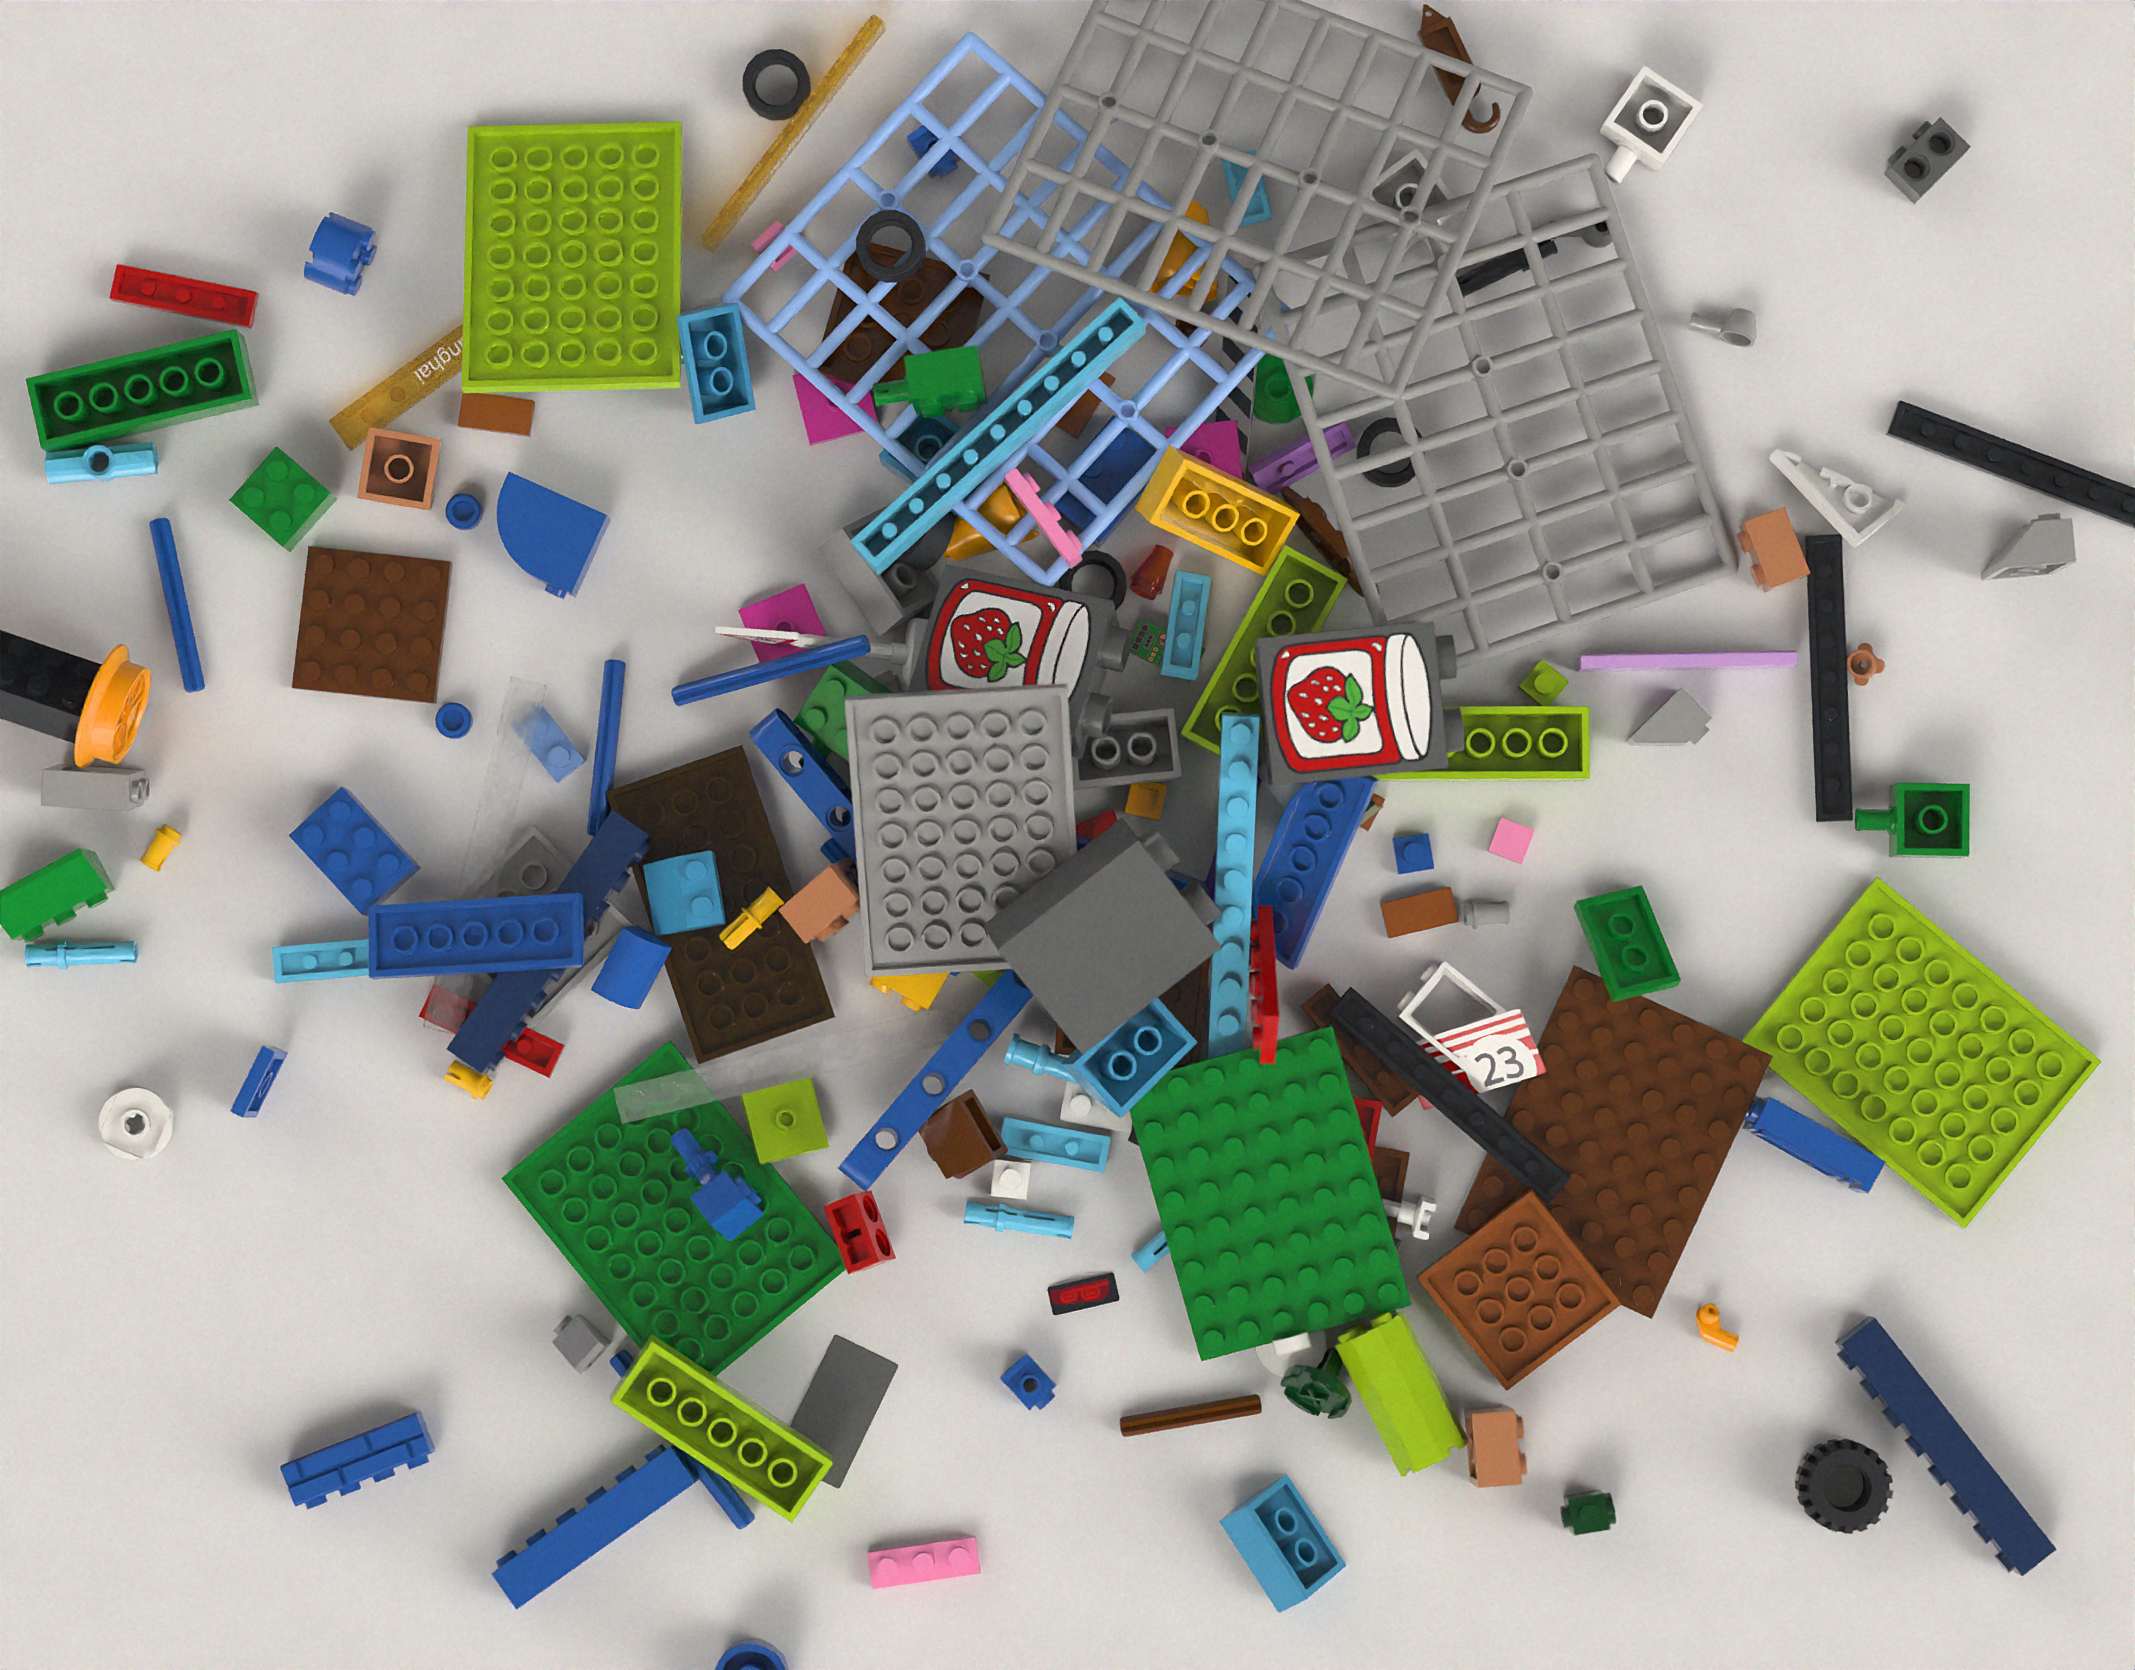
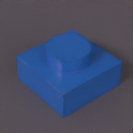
M1428 833L1392 839L1398 875L1434 869Z

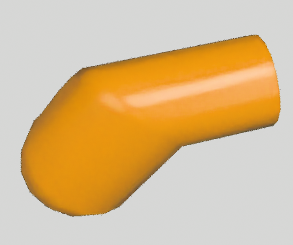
M1708 1303L1698 1308L1695 1320L1701 1338L1706 1342L1733 1352L1738 1343L1739 1336L1721 1328L1718 1317L1720 1312L1717 1306Z

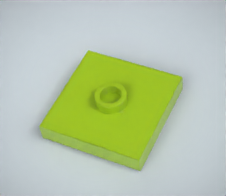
M811 1077L740 1095L758 1166L829 1147Z

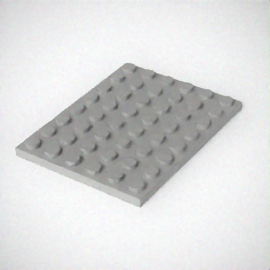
M1067 683L845 696L865 976L879 977L1012 969L996 949L983 925L1077 853Z

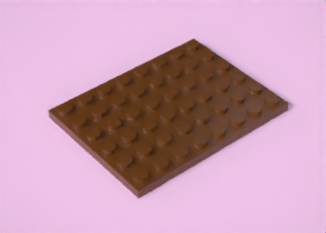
M1573 965L1536 1045L1547 1071L1519 1082L1503 1118L1571 1176L1549 1204L1540 1197L1539 1199L1621 1300V1305L1652 1319L1773 1056L1641 995L1612 1002L1602 977ZM1487 1152L1453 1228L1470 1235L1527 1192L1529 1188Z

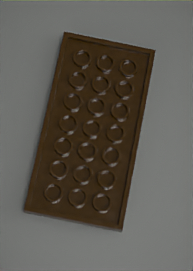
M742 745L606 791L612 810L652 836L648 841L652 845L650 851L641 863L634 861L631 868L654 935L643 865L706 851H713L715 853L727 924L655 936L672 947L664 965L698 1064L836 1017L811 943L805 944L778 911L783 905L777 908L761 924L763 927L761 930L757 927L735 949L731 950L719 937L720 932L743 912L741 908L744 907L746 909L767 890V887H770L784 904L794 897Z

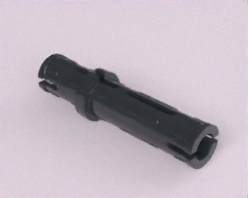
M1548 239L1537 243L1542 259L1558 253L1554 240ZM1520 248L1505 253L1456 278L1462 296L1465 298V296L1519 270H1522V272L1528 271L1530 267L1524 249Z

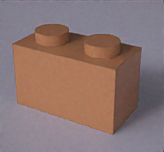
M1785 507L1744 521L1739 526L1741 532L1737 533L1739 544L1744 553H1750L1754 564L1750 566L1753 580L1757 586L1762 585L1764 592L1800 580L1810 574Z

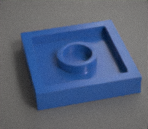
M275 1046L261 1047L230 1112L242 1118L257 1117L288 1052Z

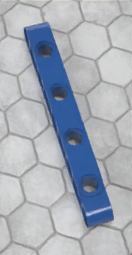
M775 708L749 731L751 739L857 865L852 790L789 716L781 709ZM791 751L799 752L803 756L804 766L802 768L791 764L789 760ZM836 807H844L850 812L851 820L849 823L841 822L837 818ZM950 972V974L953 975V976H957V975H959V974L961 973V972Z
M1007 969L840 1164L838 1169L866 1192L1034 996L1026 985L1021 984L1017 980L1016 972L1013 969ZM982 1023L988 1030V1037L976 1039L970 1033V1025ZM928 1077L937 1078L941 1082L942 1091L937 1094L928 1093L924 1089L923 1080ZM883 1131L891 1133L895 1138V1146L890 1149L881 1148L876 1142V1135Z

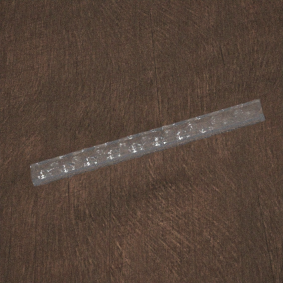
M510 676L454 900L495 897L547 689L545 684ZM475 974L435 976L423 1027L454 1035L457 1034L463 1025Z
M966 1001L613 1088L621 1123L624 1124L942 1045L968 1016ZM970 1025V1033L974 1037L972 1026Z

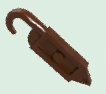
M1424 4L1421 30L1417 33L1422 46L1473 65L1451 17L1446 18L1427 4ZM1430 12L1431 16L1428 17L1425 13ZM1432 65L1443 91L1453 107L1466 78ZM1479 83L1473 99L1478 95L1481 83ZM1496 102L1492 104V117L1482 123L1477 122L1473 118L1468 108L1461 123L1462 126L1475 134L1490 132L1497 126L1500 120L1501 111L1499 104Z
M1286 485L1280 490V493L1284 500L1300 513L1295 524L1333 570L1336 569L1340 575L1347 578V583L1364 598L1342 532L1336 530L1327 520L1326 512L1318 503L1312 502L1308 496L1303 498ZM1375 583L1376 588H1377V591H1378V594H1379V591H1380V590H1379L1378 584Z

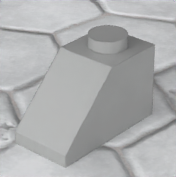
M1681 687L1626 741L1631 746H1683L1689 740L1695 745L1710 730L1706 724L1712 717Z
M581 1314L576 1315L573 1319L567 1315L553 1330L558 1336L552 1343L579 1374L588 1370L612 1343Z

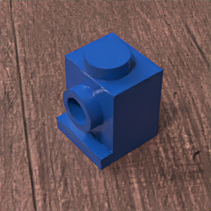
M924 125L907 136L908 145L918 160L929 151L930 145L939 140ZM949 149L932 167L928 175L930 178L938 174L941 178L949 175L958 167L956 162L961 160V158Z
M1028 1352L1000 1377L1001 1381L1007 1385L1029 1411L1034 1406L1041 1410L1056 1396L1051 1391L1056 1387V1383ZM1033 1378L1037 1381L1038 1387L1035 1391L1029 1392L1024 1388L1023 1383L1026 1379Z

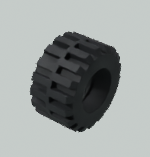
M1832 1439L1827 1440L1828 1443L1824 1445L1819 1443L1813 1447L1815 1451L1811 1454L1807 1452L1803 1457L1805 1462L1802 1467L1798 1466L1796 1472L1799 1474V1481H1795V1489L1799 1491L1797 1498L1799 1503L1805 1508L1804 1512L1825 1528L1845 1534H1853L1855 1530L1862 1532L1868 1529L1867 1525L1871 1523L1877 1524L1881 1520L1878 1516L1882 1512L1886 1513L1890 1507L1886 1505L1888 1498L1892 1499L1893 1491L1890 1490V1483H1893L1892 1476L1887 1473L1886 1469L1888 1466L1885 1461L1878 1457L1879 1454L1874 1450L1852 1440ZM1840 1465L1854 1466L1860 1471L1863 1478L1862 1493L1849 1506H1834L1827 1500L1824 1486L1826 1478L1834 1468Z

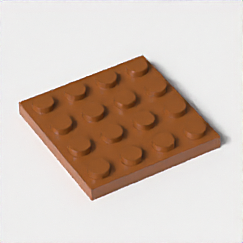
M1532 1188L1421 1271L1416 1277L1506 1391L1622 1304L1618 1296Z

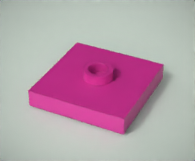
M801 373L792 375L810 446L866 432ZM829 379L845 394L855 386ZM869 391L857 405L878 423Z
M1237 420L1203 423L1179 448V450L1243 480ZM1179 426L1166 427L1165 437L1168 439Z
M805 584L738 610L742 622L747 629L797 632L799 635L810 634L826 637ZM751 641L759 663L808 650L791 644L775 646Z

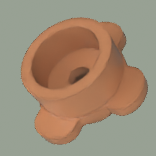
M1861 643L1858 646V650L1851 653L1850 656L1847 655V670L1854 676V682L1859 686L1867 685L1869 678L1876 673H1882L1885 669V662L1875 656L1873 647L1868 643ZM1862 661L1867 663L1865 668L1860 666Z

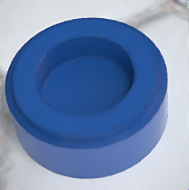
M457 494L446 505L445 513L447 520L456 529L463 531L471 530L482 519V506L472 495Z
M448 703L438 710L435 723L438 731L445 737L460 739L470 732L473 718L465 706L459 703Z

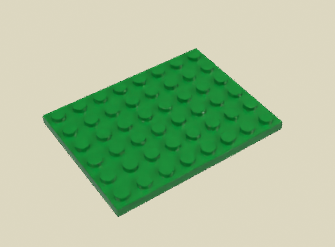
M1333 1024L1277 1039L1275 1064H1260L1259 1049L1248 1047L1171 1068L1129 1110L1201 1361L1273 1343V1340L1289 1338L1307 1331L1310 1333L1411 1306V1299Z
M671 1040L501 1178L640 1350L653 1334L714 1376L719 1375L846 1270L836 1242L771 1163L758 1166L751 1138ZM683 1128H687L704 1150L713 1151L717 1155L718 1160L714 1162V1165L720 1172L725 1170L733 1178L740 1175L762 1199L757 1205L764 1215L732 1241H729L709 1224L690 1198L703 1186L697 1177L692 1179L685 1172L687 1163L670 1141L672 1136Z

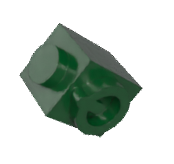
M1600 1490L1563 1496L1565 1506H1560L1562 1524L1564 1528L1569 1527L1570 1532L1574 1536L1610 1530V1525L1616 1524L1615 1507L1610 1492L1603 1493Z

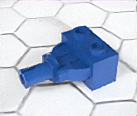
M687 1128L679 1130L670 1139L671 1143L687 1163L685 1172L692 1179L697 1177L703 1186L690 1198L713 1228L729 1241H732L764 1215L757 1205L762 1199L749 1183L747 1184L740 1175L733 1178L725 1170L720 1172L714 1165V1162L718 1160L717 1155L713 1151L704 1150Z

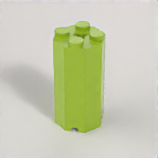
M1396 1310L1375 1315V1318L1370 1321L1371 1325L1364 1327L1363 1323L1360 1322L1344 1330L1343 1334L1338 1336L1339 1342L1335 1347L1400 1476L1403 1477L1410 1470L1413 1474L1444 1460L1451 1455L1450 1448L1457 1446L1458 1450L1468 1444L1469 1439L1404 1311L1397 1313Z

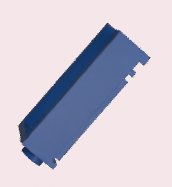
M1759 1097L1756 1102L1753 1100L1744 1118L1746 1123L1742 1129L1752 1131L1753 1135L1828 1177L1837 1179V1182L1850 1184L1848 1188L1858 1193L1869 1194L1886 1163L1881 1158L1772 1097Z

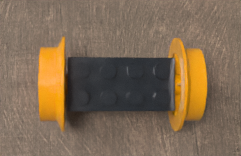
M0 630V719L74 743L75 763L79 768H87L96 758L112 764H118L130 749L142 722L151 687L150 669L131 663L129 649L123 644L115 646L103 664H99Z

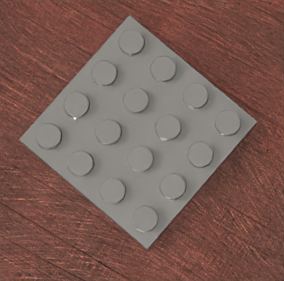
M533 825L458 900L554 894L574 864ZM607 900V903L610 904V908L599 923L593 920L586 930V933L590 936L584 944V967L567 968L557 983L553 980L549 983L544 991L548 994V997L537 1012L531 1009L524 1019L531 1029H534L610 954L622 929L634 926L609 900ZM499 972L477 974L490 986Z

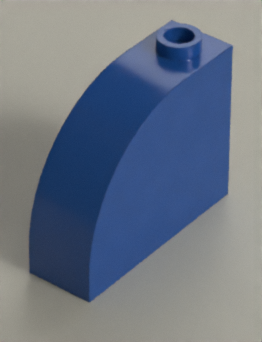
M508 472L497 502L498 531L505 549L527 574L546 584V592L562 599L565 598L566 594L576 597L611 519L602 512Z

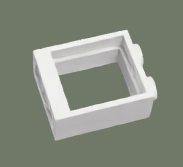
M1442 961L1439 966L1433 962L1419 978L1424 984L1415 994L1410 990L1397 1005L1401 1010L1397 1018L1422 1039L1428 1040L1466 1072L1473 1063L1463 1054L1457 1058L1432 1037L1434 1034L1415 1020L1411 1014L1443 975L1492 1014L1490 1017L1507 1011L1446 961Z

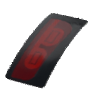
M1113 1273L1052 1286L1047 1289L1053 1315L1119 1301L1120 1299Z

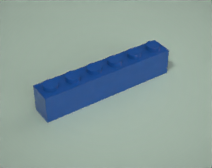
M663 1444L659 1445L644 1456L648 1461L644 1466L636 1470L631 1465L615 1477L618 1484L610 1490L606 1491L602 1486L587 1496L585 1500L589 1505L579 1512H576L573 1507L555 1519L559 1525L547 1534L544 1528H542L525 1540L529 1547L517 1555L513 1549L496 1561L499 1568L492 1573V1576L516 1610L699 1480L673 1445L667 1449Z

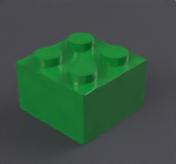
M277 446L229 499L289 552L294 549L337 500L333 494Z

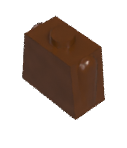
M973 1089L936 1109L918 1130L927 1146L930 1158L937 1163L946 1179L953 1176L956 1179L964 1178L1008 1152L1006 1145Z

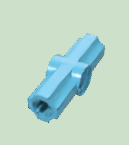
M154 442L109 447L95 445L88 449L48 452L44 460L45 473L48 483L51 485L92 480L108 482L115 478L158 474L159 467L158 453ZM108 455L109 465L107 469L96 472L94 467L96 459L99 456Z

